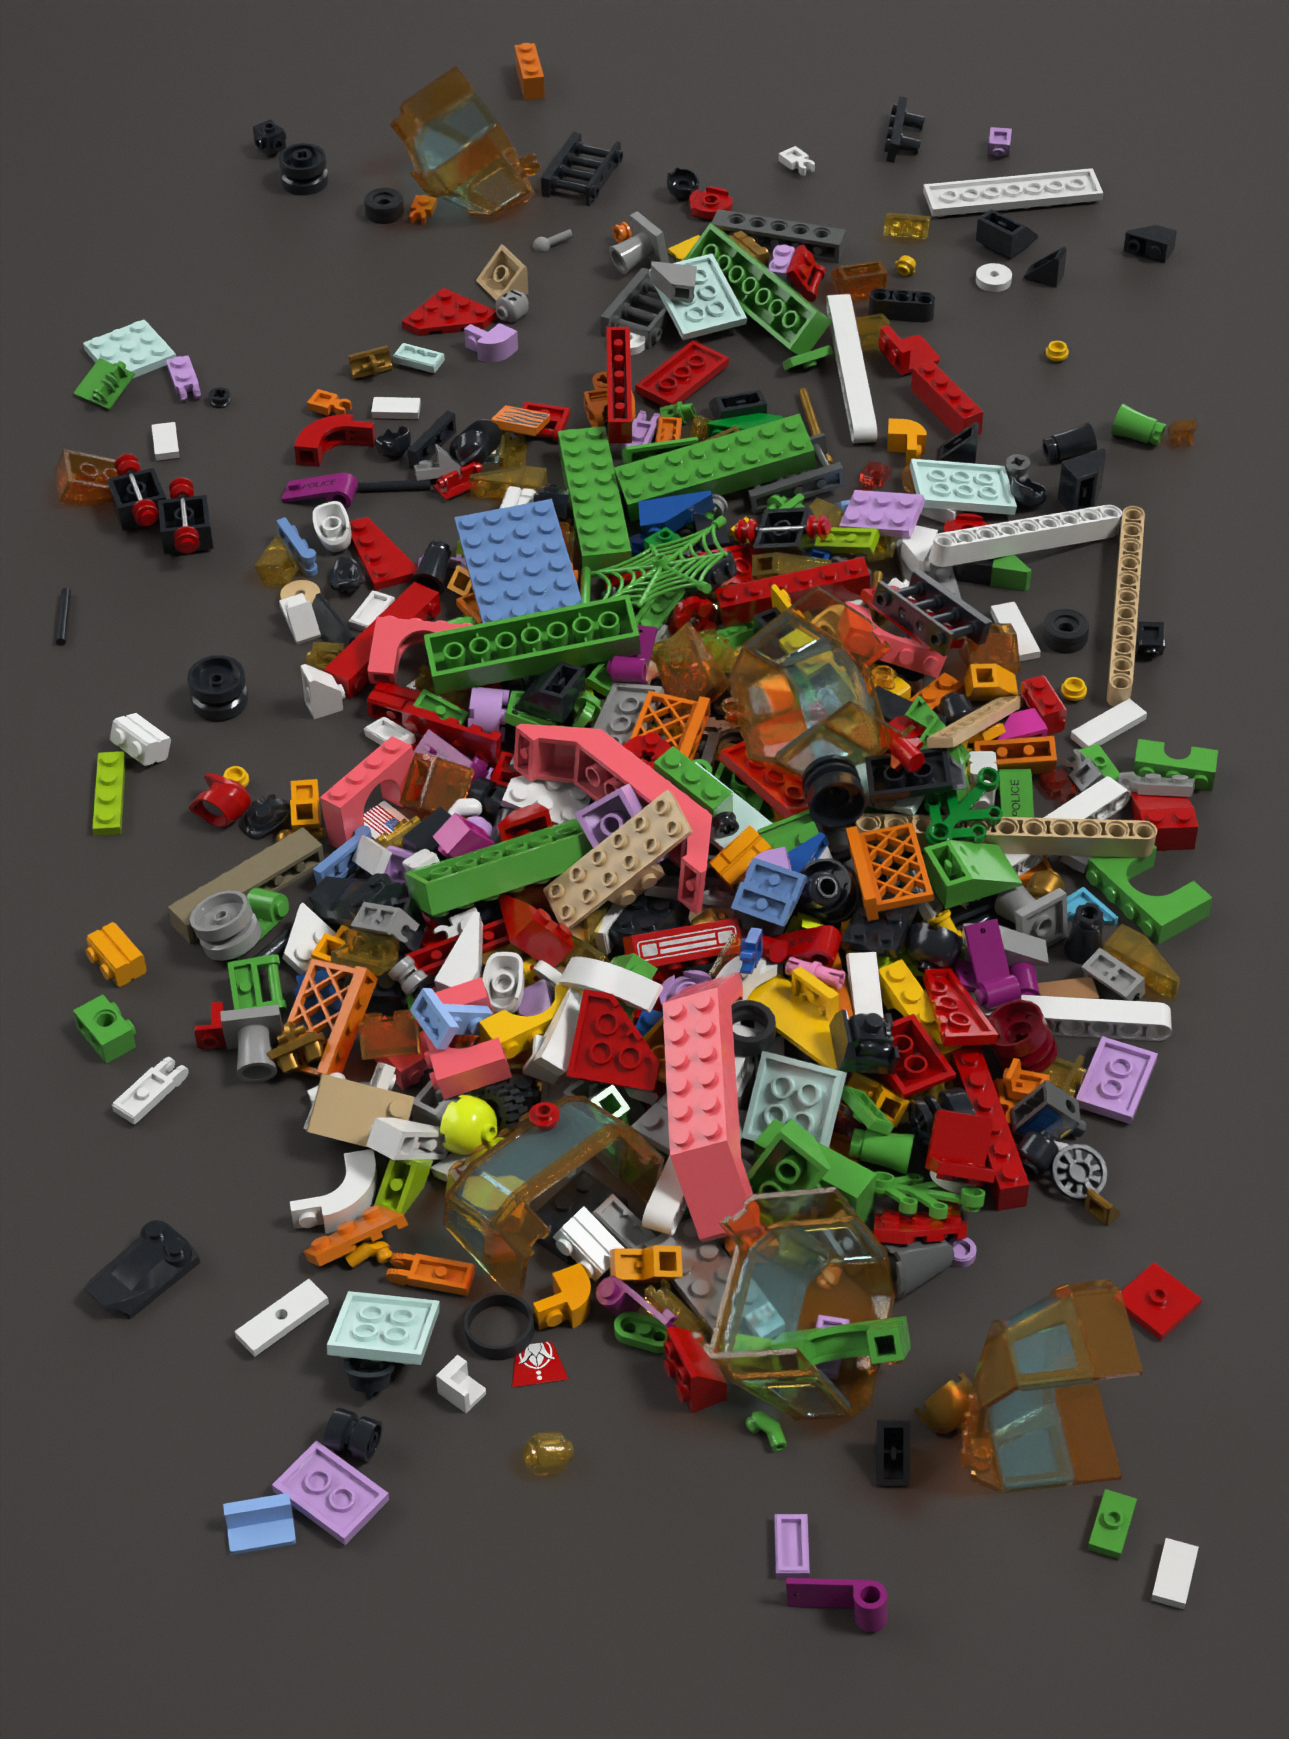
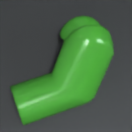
M755 1411L752 1413V1416L746 1419L745 1424L749 1431L757 1433L761 1429L767 1434L774 1452H780L787 1448V1442L778 1421L762 1411Z

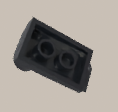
M947 748L919 750L924 754L925 762L915 772L908 771L904 766L897 772L891 766V754L865 757L870 804L877 809L886 810L895 806L897 800L967 789L964 767L952 758Z
M376 873L369 879L326 876L310 893L309 900L313 904L316 915L325 923L350 926L364 902L393 906L406 890L400 882H393L386 873Z
M154 1220L145 1224L140 1232L141 1237L89 1280L84 1290L107 1310L121 1311L129 1319H132L200 1264L199 1255L190 1243L164 1221Z

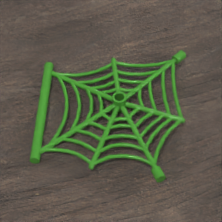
M719 516L711 523L710 527L686 537L655 546L650 544L649 548L644 552L614 566L597 571H591L589 567H583L581 569L580 604L590 602L591 577L594 576L604 579L607 584V591L603 599L609 597L612 586L610 580L605 575H614L620 580V587L616 594L610 598L644 592L642 595H629L630 599H640L639 601H631V604L638 608H641L643 604L658 596L683 588L697 587L703 593H710L712 586L703 581V579L718 561L728 556V552L722 549L716 537V530H719L727 523L726 518ZM711 532L713 542L719 553L712 554L707 546L706 536ZM702 540V545L708 555L698 556L692 546ZM689 549L693 557L686 559L683 557V553ZM709 564L700 575L699 580H695L694 578L698 572ZM681 565H684V566H683L682 568H680L678 571L676 570V569H677L678 567H680ZM693 565V566H692L691 568H689L684 574L682 573V572H683L684 570H686L689 566ZM640 571L642 576L636 580L635 572ZM620 573H629L632 576L630 584L623 588L624 579ZM678 584H683V585H679V586L667 588V587H670V586H674V585H678ZM647 586L646 588L633 589L635 587Z

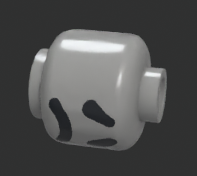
M513 289L500 296L495 303L497 316L509 323H515L524 317L529 308L526 295Z

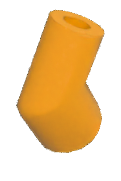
M367 1241L345 1255V1258L349 1265L355 1268L369 1257H377V1261L384 1264L391 1260L393 1253L390 1250V1245L386 1242Z

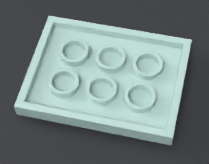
M713 254L672 263L697 266L693 302L670 300L655 286L682 340L746 324L747 317Z
M911 459L909 468L916 494L924 495L926 501L923 508L1015 515L1017 505L1010 490L1011 485L1005 466Z

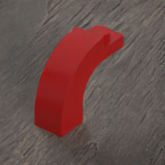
M353 414L328 416L311 423L302 430L294 445L296 465L320 467L324 454L330 449L341 445L374 447V439L376 438L374 422L354 421Z

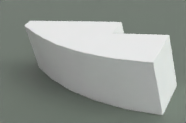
M573 988L568 989L543 1036L545 1040L533 1060L557 1076L566 1073L569 1066L583 996Z

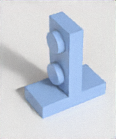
M422 988L410 1009V1012L436 1049L441 1050L448 1048L455 1035H480L479 1021L493 1014L488 1006L442 1004L432 988Z

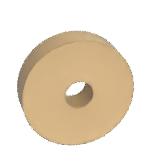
M297 580L285 585L281 590L280 597L282 600L303 593L306 601H310L312 604L316 594L320 593V589L311 581Z

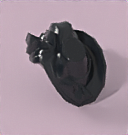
M349 556L340 557L333 566L331 580L328 582L333 590L337 591L340 589L342 593L345 591L350 593L355 592L357 586L365 582L366 576L357 561Z
M270 794L266 798L262 796L260 799L252 801L244 817L243 828L245 835L255 839L271 832L288 818L291 813V806L284 799H275V794Z

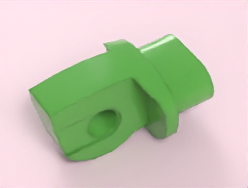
M677 402L675 405L660 408L661 417L682 418L683 425H686L687 421L696 420L697 417L692 403L683 404L682 402Z
M583 692L582 696L578 697L574 704V710L577 715L572 726L584 728L587 722L597 718L601 713L600 699L589 692Z

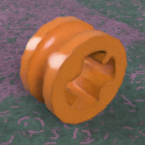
M621 222L619 225L616 224L612 227L613 237L618 244L632 237L630 227L626 222Z

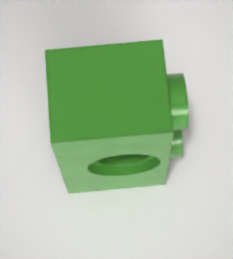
M103 994L73 1010L77 1029L106 1064L136 1048L134 1039L136 1030L129 1019L124 1020L116 1003H110Z

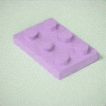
M855 490L839 527L878 528L881 536L911 538L926 502L924 495Z
M1102 1036L1076 1097L1079 1102V1108L1131 1124L1156 1064L1158 1053Z
M317 1440L272 1484L274 1493L277 1495L289 1493L293 1507L344 1545L389 1501L388 1492Z

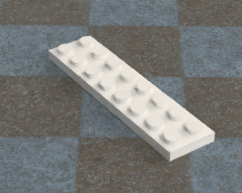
M1093 168L924 184L923 188L932 217H944L955 214L965 215L976 212L986 213L991 209L994 211H1007L1009 209H1028L1038 206L1049 207L1059 204L1070 205L1080 202L1091 203L1103 200V191Z

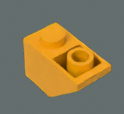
M996 663L969 665L964 677L966 696L970 701H993L998 697L1018 696L1014 673Z

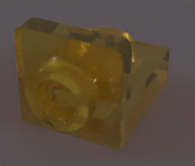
M313 642L311 652H307L306 664L318 670L319 667L325 668L345 649L344 644Z

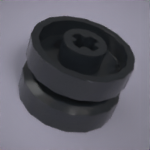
M299 143L285 148L280 153L279 166L281 170V183L284 190L294 195L307 196L322 191L328 185L327 160L324 149L310 143Z
M213 655L197 661L188 671L187 680L191 692V704L195 713L202 718L226 720L235 717L247 706L248 691L245 684V671L241 663L236 659L225 655Z

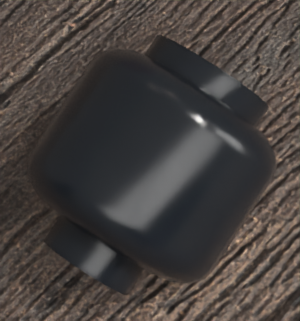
M951 692L943 696L937 708L938 714L946 718V727L975 711L969 698L965 694H959L958 692Z
M816 872L807 878L800 899L805 907L810 910H825L838 901L841 895L840 883L829 872Z
M1040 1129L1039 1132L1028 1131L1017 1146L1025 1172L1033 1176H1037L1038 1173L1044 1174L1048 1172L1055 1156L1059 1152V1148L1054 1142L1055 1137L1046 1130Z

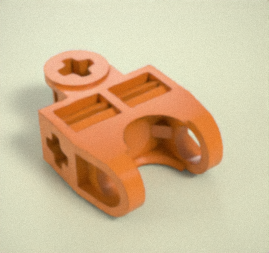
M598 372L592 378L595 390L584 392V409L592 427H604V424L608 421L607 372ZM631 390V394H632V422H633V420L636 419V414H635V398H634V395H633L632 390Z

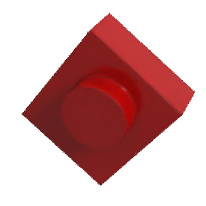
M223 1002L211 1003V1025L194 1027L197 1048L226 1046L220 1011H224Z

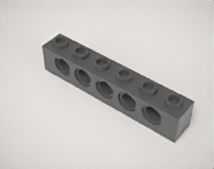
M720 209L717 210L711 223L728 236L742 231L748 237H753L758 245L765 247L768 252L772 253L778 245H788L796 249V247L804 244L806 249L813 254L815 260L839 263L845 250L846 230Z

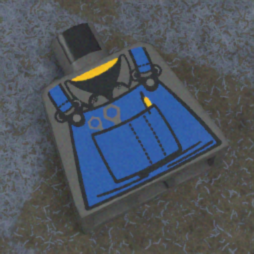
M1047 1080L1011 1108L1012 1132L1024 1136L1028 1131L1039 1132L1042 1129L1051 1133L1055 1137V1141L1059 1142L1068 1134L1081 1137L1086 1129V1122L1080 1119L1079 1102L1077 1099Z

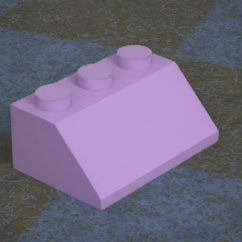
M627 784L574 815L592 847L595 848L640 812L643 807L631 785ZM669 853L659 859L656 864L670 857Z

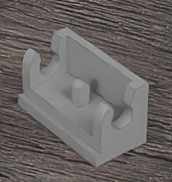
M364 902L350 926L354 929H359L368 936H375V933L392 935L400 942H407L408 939L401 933L402 927L406 926L407 929L416 931L419 924L401 908Z
M1101 948L1082 966L1085 977L1092 976V978H1095L1123 997L1124 1001H1132L1135 995L1140 999L1145 995L1144 977Z

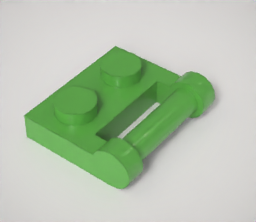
M266 955L228 962L234 1010L279 1005L280 1013L287 1010L286 1001L282 998L278 972L280 959L278 955ZM262 968L267 969L271 1001L263 1002L258 969Z

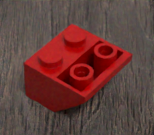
M674 1326L666 1328V1342L663 1343L667 1359L663 1361L668 1377H674L677 1383L676 1391L681 1403L686 1402L691 1413L727 1401V1382L702 1334Z

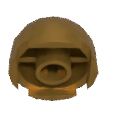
M964 1372L958 1374L961 1380L959 1383L956 1384L952 1379L925 1400L924 1405L926 1409L923 1412L918 1407L913 1411L929 1430L946 1434L956 1429L960 1434L974 1422L971 1416L977 1409L978 1395L972 1382Z

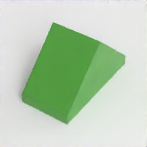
M1015 555L994 558L990 586L1027 591L1030 588L1032 570Z

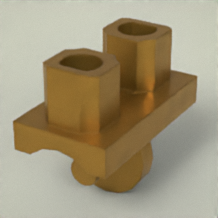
M387 345L348 355L353 379L371 374L377 375L379 372L393 369L390 350Z
M289 1021L283 1026L285 1033L277 1036L280 1044L286 1041L289 1042L268 1051L270 1060L277 1061L283 1073L288 1074L300 1068L295 1054L304 1051L306 1059L310 1063L321 1059L324 1053L321 1042L326 1039L323 1032L317 1033L316 1031L299 1037V1035L307 1032L306 1027L303 1024L295 1028L293 1023Z

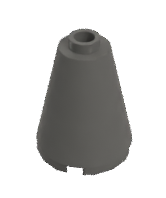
M917 1238L916 1241H913V1244L872 1242L873 1246L867 1248L865 1263L869 1279H875L879 1287L875 1289L876 1293L884 1300L892 1302L902 1298L949 1268L954 1258V1250L945 1239L944 1241L924 1242L922 1238Z

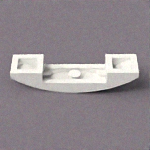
M571 957L558 982L563 986L582 992L584 989L613 994L616 999L622 1000L627 1006L649 1013L663 989L661 984L635 972L586 957Z

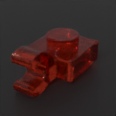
M869 461L860 474V481L864 483L861 490L872 491L875 486L882 488L891 476L892 467L879 462Z

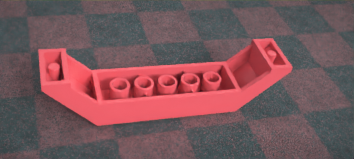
M532 724L516 726L513 768L530 782L537 779L573 783L595 801L630 784L643 808L666 790L673 793L693 831L690 836L668 852L670 855L668 859L680 868L677 900L696 915L702 911L712 815L602 729Z
M740 972L685 987L663 1002L670 1157L699 1240L702 1243L759 1228L758 1204L754 1198L744 1168L740 1145L731 1008L734 1002L743 1000L742 975Z

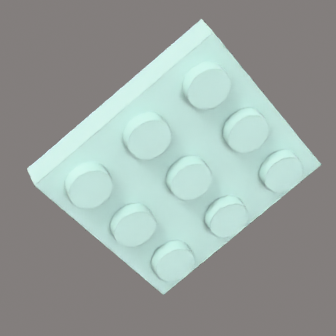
M145 320L136 321L131 325L116 329L83 343L84 350L95 363L99 358L112 364L122 361L126 364L125 369L135 373L133 378L166 366V360L176 357V353Z
M762 1051L742 1138L756 1141L774 1119L786 1124L791 1118L814 1136L817 1142L829 1148L847 1072Z
M348 1291L327 1343V1355L339 1356L341 1358L368 1359L374 1362L387 1361L404 1365H421L439 1314L440 1301Z

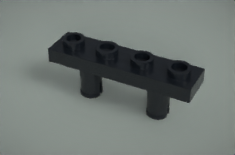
M899 96L897 104L893 103L884 152H888L886 161L893 163L899 149L919 152L921 140L903 136L901 134L902 127L909 126L922 130L925 116L907 112L906 104L908 98Z

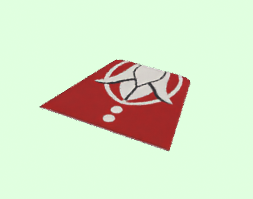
M552 1342L529 1344L523 1352L515 1356L512 1387L568 1380Z

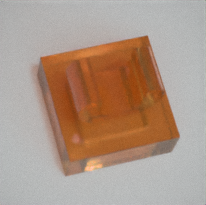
M1196 419L1173 421L1167 429L1168 438H1175L1174 444L1176 447L1181 445V437L1187 439L1188 446L1193 444V434L1197 429Z

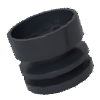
M824 755L813 760L805 768L802 775V788L807 799L810 814L816 823L831 829L844 828L855 823L863 815L867 807V797L853 761L841 755Z
M830 858L818 859L809 863L800 873L807 877L820 871L831 873L840 883L841 895L833 906L822 911H813L805 907L800 897L798 903L809 915L819 919L824 925H830L839 929L841 928V922L852 918L860 900L861 893L858 881L840 862Z
M956 1087L941 1091L938 1094L937 1100L932 1095H926L923 1099L915 1098L909 1102L908 1114L912 1134H915V1143L925 1159H927L935 1113L938 1110L942 1109L976 1115L969 1096L963 1088Z

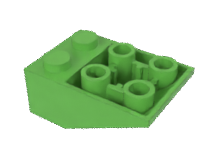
M948 840L924 847L923 860L930 884L945 909L1022 886L1020 878L999 845Z

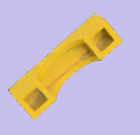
M901 959L878 969L881 999L888 1010L891 1008L897 1009L904 1017L914 1014L951 1065L952 1051L962 1049L963 1046H943L929 998L904 961Z
M561 984L556 985L553 1004L546 1011L538 1015L518 1016L503 1010L479 1021L480 1041L483 1043L499 1037L507 1059L513 1058L533 1047V1038L537 1034L544 1036L569 987Z

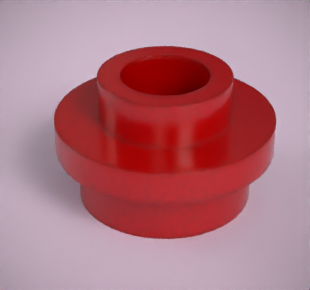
M549 1102L538 1103L529 1111L531 1124L540 1131L552 1130L560 1119L558 1107Z

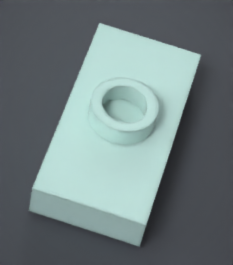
M403 343L393 355L394 363L435 373L445 360L443 353Z

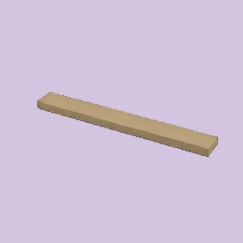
M1011 696L994 699L929 736L926 739L927 748H953L1023 707V697Z

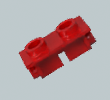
M472 462L460 468V475L456 470L446 475H441L436 481L437 484L433 485V487L445 500H448L487 483V480L480 474L483 471L482 465L479 462Z

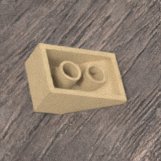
M321 1074L307 1132L368 1147L366 1145L370 1136L369 1131L375 1119L398 1118L409 1121L415 1097Z

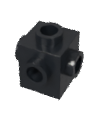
M271 119L253 126L255 146L266 155H275L286 148V133L284 129Z
M545 484V487L540 486L539 494L534 493L533 502L552 499L557 518L566 519L569 489H561L556 484Z

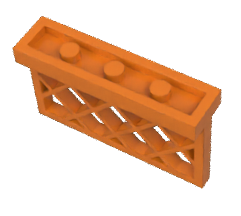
M648 691L630 739L646 735L649 732L663 733L667 739L666 741L671 746H674L693 761L710 716V698L700 696L697 702ZM652 701L663 703L666 707L654 712L650 705ZM682 707L691 709L689 714L679 717L675 711ZM670 713L675 720L663 725L658 717ZM654 720L658 727L646 731L643 724ZM680 726L683 733L672 738L668 730Z
M913 822L862 833L858 832L857 826L846 828L849 851L868 921L879 919V911L934 901L933 891ZM909 833V836L904 841L896 839L898 835ZM873 840L881 841L876 847L866 843ZM889 844L898 847L893 853L884 850ZM905 850L914 853L909 859L900 856ZM877 856L886 859L881 865L872 862ZM893 862L902 865L898 871L889 868V866ZM910 868L919 871L914 877L905 874ZM882 874L891 877L886 883L877 880ZM898 880L908 883L903 889L894 886ZM916 886L924 889L926 892L914 894L910 891ZM887 892L896 895L892 899L881 900Z
M311 959L287 1022L290 1021L296 1026L301 1021H306L309 1029L306 1033L299 1035V1037L313 1031L319 1032L329 1025L332 1032L328 1039L321 1042L324 1053L318 1068L309 1067L306 1056L301 1051L298 1053L297 1060L299 1063L302 1062L303 1065H300V1068L295 1070L296 1072L320 1078L321 1074L330 1075L334 1072L342 1074L378 980L369 969L360 966L352 968ZM317 969L327 970L329 977L316 984L314 977ZM345 975L353 976L350 985L341 990L337 980ZM333 983L337 993L323 1000L319 991ZM316 994L319 1003L306 1010L304 1007L306 998ZM340 999L342 1003L340 1011L330 1016L327 1006ZM323 1010L326 1019L313 1026L309 1017ZM286 1041L282 1044L279 1043L277 1047H280L288 1043L289 1041ZM274 1061L276 1067H279L277 1061Z

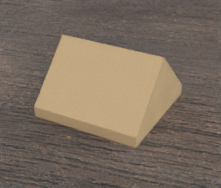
M501 244L476 281L495 300L513 289L527 295V267Z

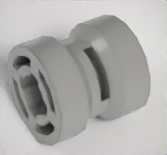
M409 955L398 962L388 973L394 981H398L401 984V989L406 995L411 994L418 985L428 978L423 970H418L415 967V961Z

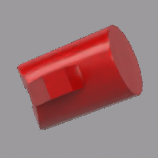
M894 738L890 743L892 768L897 772L903 766L910 772L920 769L925 762V756L919 750L925 744L919 738Z
M763 935V954L761 957L774 963L782 962L788 953V941L784 939L777 940Z

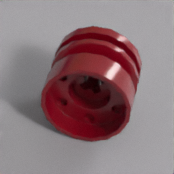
M1026 1000L1010 1001L999 1006L988 1017V1021L998 1033L996 1044L990 1045L1003 1072L1006 1068H1010L1014 1058L1020 1059L1021 1070L1042 1073L1052 1065L1057 1057L1058 1045L1038 1005Z

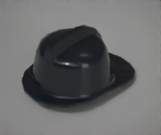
M483 419L473 422L453 439L449 447L450 455L459 461L461 467L467 466L472 462H479L482 465L487 457L500 445L502 439L500 428L491 420Z
M344 1358L343 1369L347 1374L350 1387L355 1391L365 1393L367 1400H371L373 1393L388 1387L395 1368V1362H374L368 1359Z

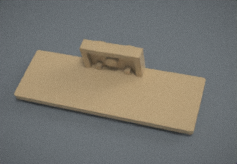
M666 790L543 889L559 923H563L571 930L608 900L624 908L633 903L648 888L656 885L657 881L666 875L662 867L656 864V862L693 832L671 791Z

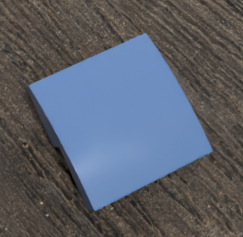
M753 857L744 882H740L731 909L785 927L808 877Z

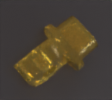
M703 415L694 417L691 438L697 437L698 441L704 440L707 437V423L713 420Z

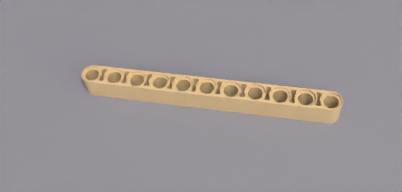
M1129 506L1123 510L1120 527L1107 702L1113 707L1131 698L1145 519L1143 509L1137 506Z
M866 813L856 821L859 833L913 822L921 852H924V847L931 846L925 838L926 829L931 825L930 815L914 814L912 816L908 814ZM941 815L942 821H944L949 815ZM1002 817L1001 822L997 825H990L985 820L959 822L954 827L971 828L975 824L983 825L987 833L985 840L981 843L999 845L1004 854L1142 858L1151 855L1157 835V828L1153 823L1138 820ZM973 832L977 836L982 835L980 832ZM909 833L898 835L896 839L904 841L909 836ZM939 834L935 835L936 837H939V838H942V837H943L942 835H939ZM970 839L954 840V841L972 842ZM873 840L866 843L870 845L876 843L878 845L881 841ZM889 844L884 850L895 851L898 847Z

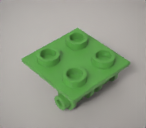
M99 358L73 394L110 410L133 379L135 373L125 369L126 364L122 361L112 364Z

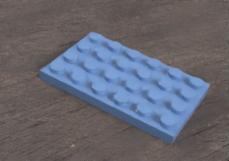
M552 499L454 517L482 623L580 604L581 595Z

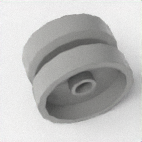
M228 890L213 894L200 902L190 916L191 926L199 938L205 954L212 960L223 961L243 955L253 948L261 937V926L252 911L246 895L240 891Z

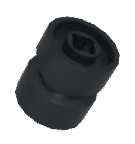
M479 777L471 785L467 798L478 800L482 805L481 814L486 813L487 817L495 820L497 811L503 808L500 804L507 787L497 785L496 782L485 777Z
M337 1408L326 1426L323 1440L324 1446L339 1453L349 1450L351 1457L368 1462L372 1459L378 1448L382 1435V1423L366 1416L358 1419L356 1413L343 1408Z

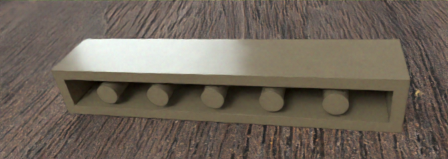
M300 828L168 906L171 926L190 944L195 942L199 938L191 926L190 916L200 902L213 894L228 890L240 891L246 897L250 890L257 887L278 892L313 871V868L324 860L322 844L306 829Z

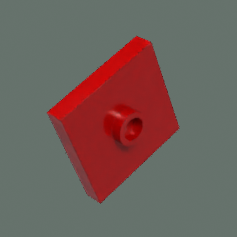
M1155 1262L1117 1294L1113 1300V1304L1160 1341L1190 1316L1202 1303L1201 1297Z

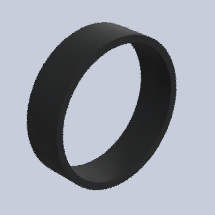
M507 1292L486 1294L474 1301L465 1315L464 1325L467 1342L472 1350L482 1357L493 1360L508 1359L523 1352L532 1341L534 1322L531 1308L525 1300L515 1294ZM494 1306L516 1308L529 1320L528 1328L522 1337L513 1343L503 1346L483 1344L473 1337L469 1329L472 1321L480 1312Z

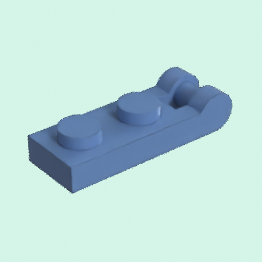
M286 517L276 520L278 537L305 576H315L318 573V567L315 563V550L308 547L305 539L301 540L295 525L291 526Z
M359 826L356 828L353 837L313 868L317 886L326 876L345 878L359 866L352 861L361 836L372 838L370 827Z

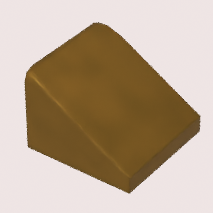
M1089 1188L1087 1190L1084 1208L1096 1219L1108 1226L1120 1216L1121 1212L1093 1189Z

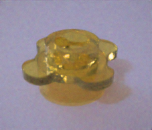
M881 665L871 671L873 678L869 682L870 687L875 688L879 686L887 690L895 688L894 679L897 677V673L891 667Z

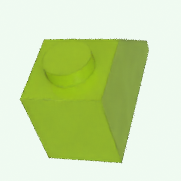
M390 1158L374 1206H382L405 1214L423 1190L433 1160H392Z

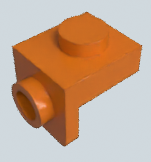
M1017 1058L1013 1059L1010 1068H1006L1003 1074V1085H1006L1008 1098L1022 1100L1045 1080L1051 1082L1050 1075L1021 1070V1062Z

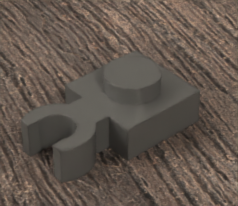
M1075 748L1073 750L1076 754L1075 761L1070 762L1064 758L1063 763L1072 770L1069 774L1070 778L1080 791L1084 792L1105 778V775L1089 757L1086 758L1082 752Z

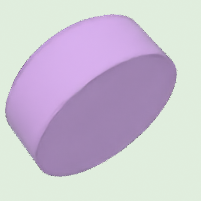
M967 1237L966 1239L951 1238L948 1241L954 1250L953 1266L963 1268L970 1266L975 1261L977 1249L971 1239Z

